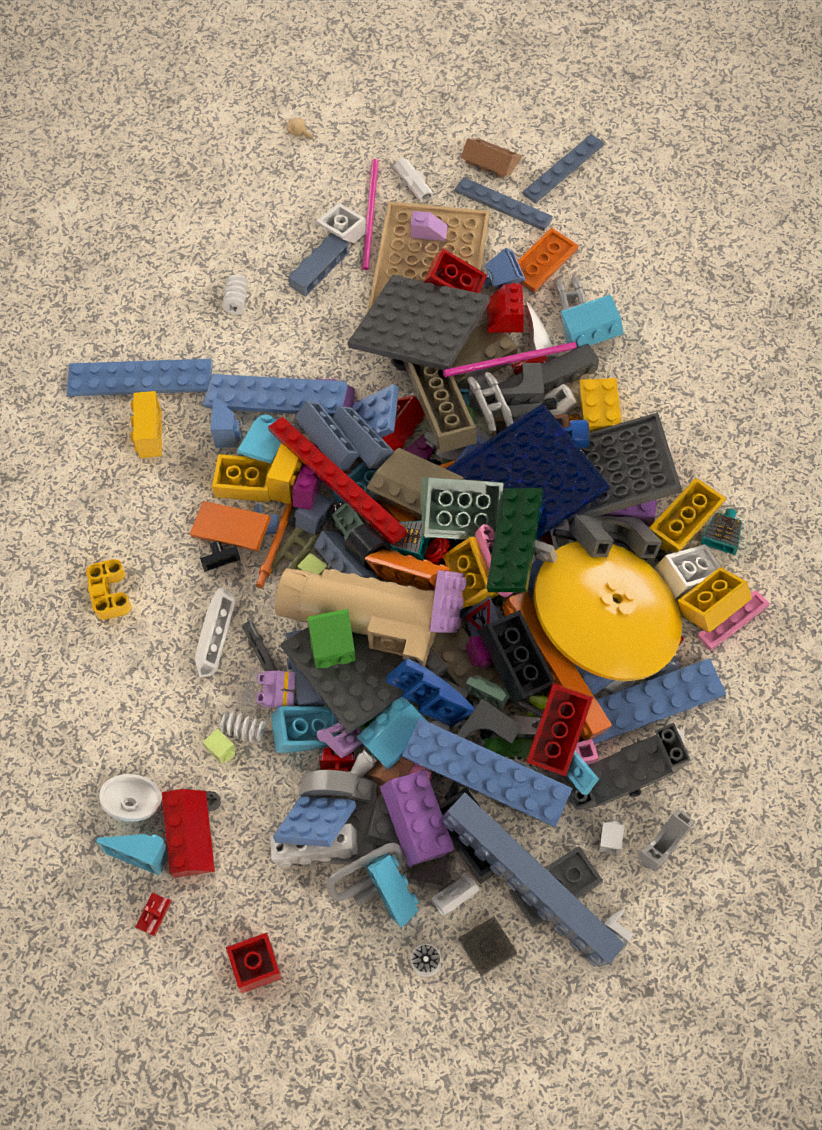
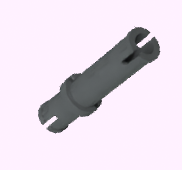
M248 621L244 623L242 629L248 638V644L253 647L264 671H278L263 643L262 635L258 633L254 626V622Z

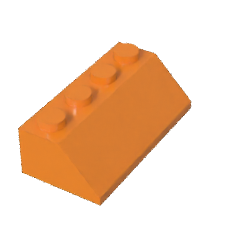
M381 550L365 558L366 562L380 579L395 582L406 587L414 586L424 591H435L438 570L450 572V569L445 565L440 564L438 566L428 560H417L411 555L404 556L394 550L391 552Z

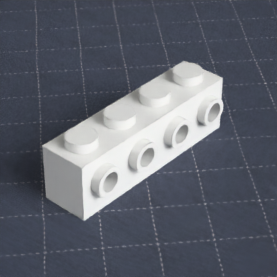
M345 824L330 847L275 843L273 836H271V860L281 868L290 867L291 864L295 863L306 865L315 860L326 862L335 857L346 859L350 858L351 855L358 854L357 830L351 824Z

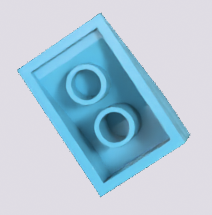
M270 415L259 416L253 422L237 453L272 464L281 442L269 432L268 426L277 421V419Z
M279 706L271 714L275 752L293 753L329 747L325 742L319 741L317 732L337 724L336 717L328 707ZM339 732L333 734V736L339 735Z
M139 834L101 837L96 840L105 854L159 876L168 859L167 845L163 842L164 839L155 834H152V836Z

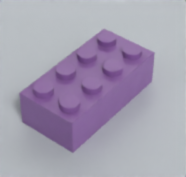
M426 770L392 779L380 787L408 867L444 856L455 850L448 829L443 824L442 813Z

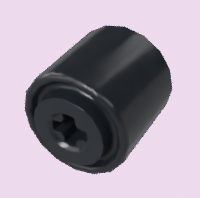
M361 524L348 535L345 541V549L366 569L372 570L365 560L366 556L381 550L391 551V544L372 526Z

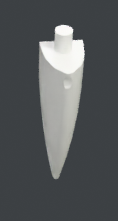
M526 302L530 323L531 351L553 347L541 320L530 304ZM555 354L547 355V361H546V362H548V361H550V360H552V359H555V358H556V355H555Z

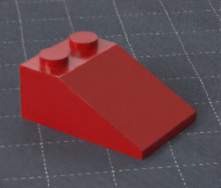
M442 248L435 255L424 278V282L480 293L487 274Z

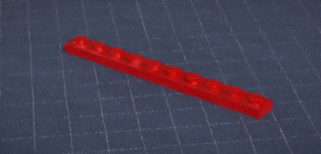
M283 416L268 426V430L388 542L393 545L407 535L406 528Z

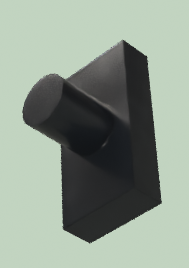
M219 541L210 544L212 554L200 558L204 572L241 560L236 546L223 550Z

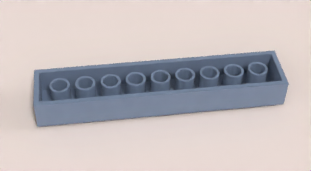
M466 793L442 816L445 827L450 831L454 830L460 835L459 839L466 846L470 845L480 860H486L491 865L490 869L496 875H502L507 880L506 884L512 890H518L523 895L521 897L523 901L529 906L533 905L538 909V915L545 921L549 920L559 935H565L570 940L569 944L576 951L581 950L586 955L585 959L592 966L595 967L597 965L601 967L610 964L626 945Z

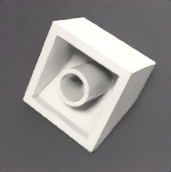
M340 203L317 220L318 225L343 240L355 243L365 235V218Z

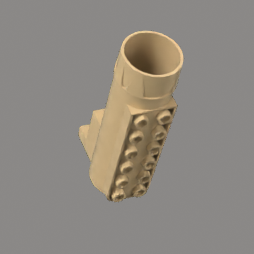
M286 568L281 576L275 600V613L277 616L308 623L307 617L348 609L352 632L368 635L370 649L401 655L404 660L408 658L423 667L426 665L429 650L436 635V632L430 631L435 595L433 590L424 591L414 586L406 587L395 582L387 583L372 577H360L354 573L345 574L335 569H324L323 574L318 575L309 571Z

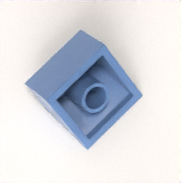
M213 398L210 430L215 447L237 448L238 441H241L239 421L235 420L234 413L218 398Z

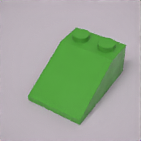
M348 609L307 617L311 650L316 669L329 668L332 665L348 664L351 661H355V649Z

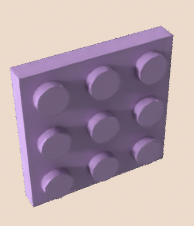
M438 570L430 631L457 633L461 626L460 609L463 608L464 604L462 592L466 587L465 574Z

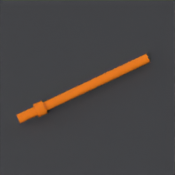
M293 500L291 504L287 503L266 560L260 567V575L256 583L258 588L264 587L267 577L271 574L273 560L293 509Z

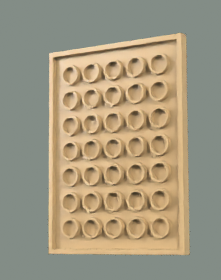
M389 201L367 312L392 275L424 281L435 255L442 248L481 271L490 211ZM413 211L430 212L447 224L446 241L411 238Z

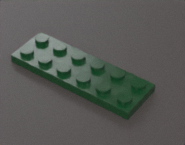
M542 488L503 489L486 586L488 592L528 591L543 497Z

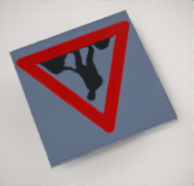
M488 596L464 613L472 637L480 636L478 630L504 617L500 607L493 604L491 596Z

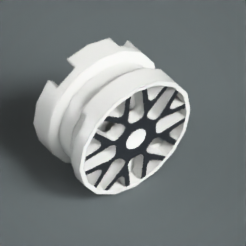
M430 944L417 946L411 955L413 970L422 977L435 975L441 967L439 950Z

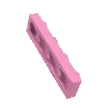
M755 590L751 593L752 599L713 631L708 633L703 630L698 634L697 638L712 651L769 607L770 603Z

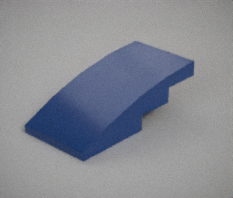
M408 658L386 677L387 683L403 690V698L419 705L418 712L450 727H453L474 712V707L452 686L427 668Z

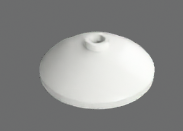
M124 774L109 779L101 787L99 793V802L102 809L113 818L127 822L141 821L153 816L159 810L162 800L161 791L153 781L134 774Z

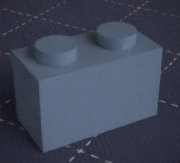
M318 493L312 510L303 508L296 510L294 515L296 518L295 526L315 535L333 515L335 500Z

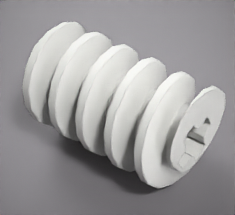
M231 275L226 279L222 307L229 314L240 315L244 312L248 280L242 275Z
M227 711L224 713L219 727L223 734L227 732L228 736L234 735L235 738H242L243 741L249 740L252 744L260 742L264 733L265 721L262 720L257 725V718H254L251 723L250 716L248 715L245 720H242V713L237 718L235 717V711H232L230 715H228Z

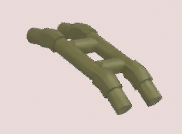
M296 527L291 536L276 552L271 566V574L283 559L282 557L291 561L287 568L297 570L298 565L313 549L319 535L324 530L321 529L307 542L300 538L305 530ZM294 543L303 548L297 556L288 551Z

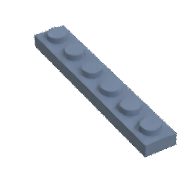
M590 134L523 191V195L536 204L602 148L604 142Z
M465 177L462 178L455 188V192L542 231L546 230L553 219L552 215Z

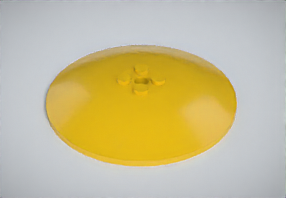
M578 541L566 544L555 550L557 554L556 561L554 563L546 561L542 564L534 584L536 613L543 630L555 647L580 668L611 680H640L662 670L671 661L679 647L682 622L675 597L660 574L645 560L615 544L612 545L608 557H591ZM612 597L618 599L619 604L615 603Z

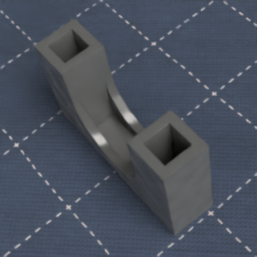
M523 363L522 383L510 389L500 388L507 406L542 403V407H544L541 363ZM486 369L467 372V379L473 377L479 383L481 390L490 388L488 381L484 377L487 373ZM468 384L469 409L480 408L477 398ZM495 395L484 397L487 405L497 403Z
M575 515L569 530L591 557H608L614 542L612 538L627 544L639 558H656L662 543L639 517Z
M481 699L480 702L475 701L473 704L474 712H472L468 719L464 718L459 724L458 728L461 730L457 735L465 739L474 731L487 730L511 745L523 726L484 699ZM467 788L474 795L478 794V792Z

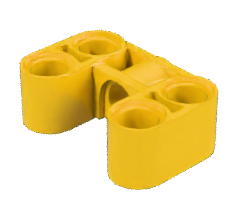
M111 559L88 566L86 570L88 591L96 616L101 620H106L128 614L132 609L128 596L122 592L111 594L109 584L119 582L125 577V570L121 562L117 559ZM125 602L124 605L118 606L120 603Z

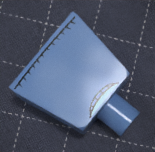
M508 248L503 249L485 265L488 272L483 284L485 287L493 284L495 288L500 289L505 284H518L526 280L514 252Z

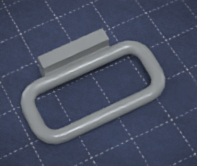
M397 843L385 844L333 873L326 882L329 896L335 901H343L353 896L358 906L378 896L379 893L369 875L348 886L347 890L337 893L334 885L343 877L391 851L395 853L396 860L399 863L397 870H399L405 861L400 845Z

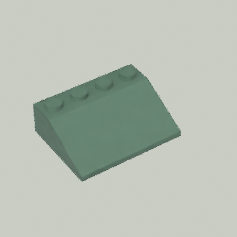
M422 477L420 500L423 537L468 539L469 537H475V531L482 525L490 526L496 534L503 483Z

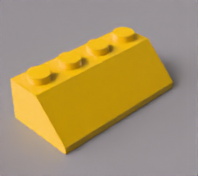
M695 477L649 527L662 541L660 549L680 552L727 498Z

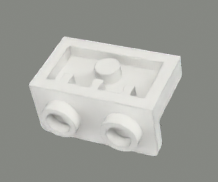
M465 874L431 899L439 913L446 915L454 911L464 901L471 899L480 890L477 884Z

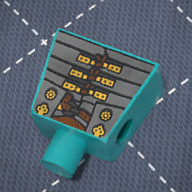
M727 508L724 515L716 513L703 534L701 545L706 544L707 547L736 555L742 521L735 518L737 512L734 509Z
M422 520L399 522L407 529V535L395 544H391L392 550L397 551L401 555H411L417 560L423 561L430 537H423Z

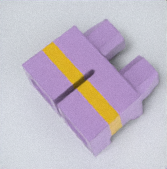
M264 671V673L258 674V682L263 684V692H258L256 697L257 703L262 704L263 708H273L274 710L279 706L293 707L294 692H288L287 690H294L295 672Z

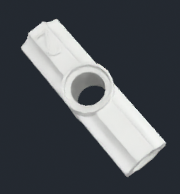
M399 159L394 167L403 179L404 185L409 188L408 191H412L420 202L425 203L433 197V192L425 183L422 173L419 170L416 171L407 159Z

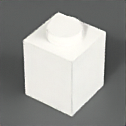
M617 821L603 822L599 852L620 855L624 825H620Z

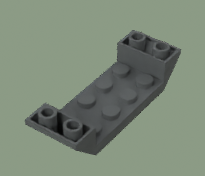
M672 723L656 730V736L588 765L599 778L588 795L581 794L567 775H561L565 785L573 788L570 798L575 810L594 808L609 803L669 777L688 764L691 759L675 724Z

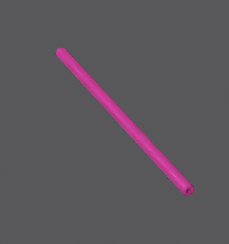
M372 159L362 270H369L378 159Z
M571 342L443 370L444 377L569 351L576 349V343Z

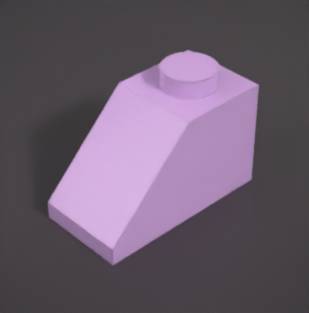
M413 211L411 238L446 241L447 224L430 212Z

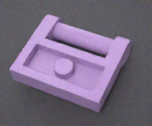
M340 723L327 729L319 730L317 732L319 741L325 742L340 758L364 746L357 738L362 732L359 727L349 734L345 731L335 737L333 734L345 730Z

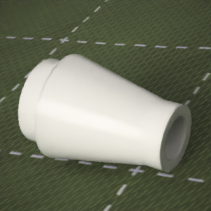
M364 750L362 753H359L350 773L357 774L359 778L363 777L375 766L377 759L371 753Z

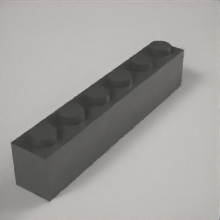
M589 344L541 364L544 395L549 390L558 388L569 381H577L581 376L587 373L592 374L598 369L599 359ZM522 373L499 383V388L510 389L517 387L522 383Z

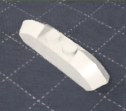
M219 588L214 594L204 620L195 655L196 667L200 677L213 675L217 670L236 601L234 595L225 588Z

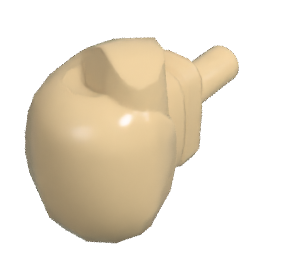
M293 118L287 123V130L291 134L299 137L305 135L309 139L313 138V135L306 132L307 127L302 118Z

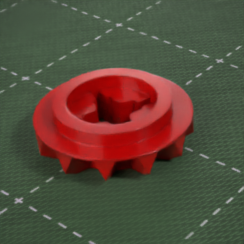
M447 538L433 540L426 549L424 559L433 564H438L441 559H444V555L448 553L447 549L450 547L449 540Z

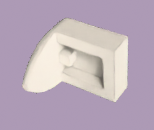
M623 909L609 917L604 924L627 946L634 934L618 923L625 912Z

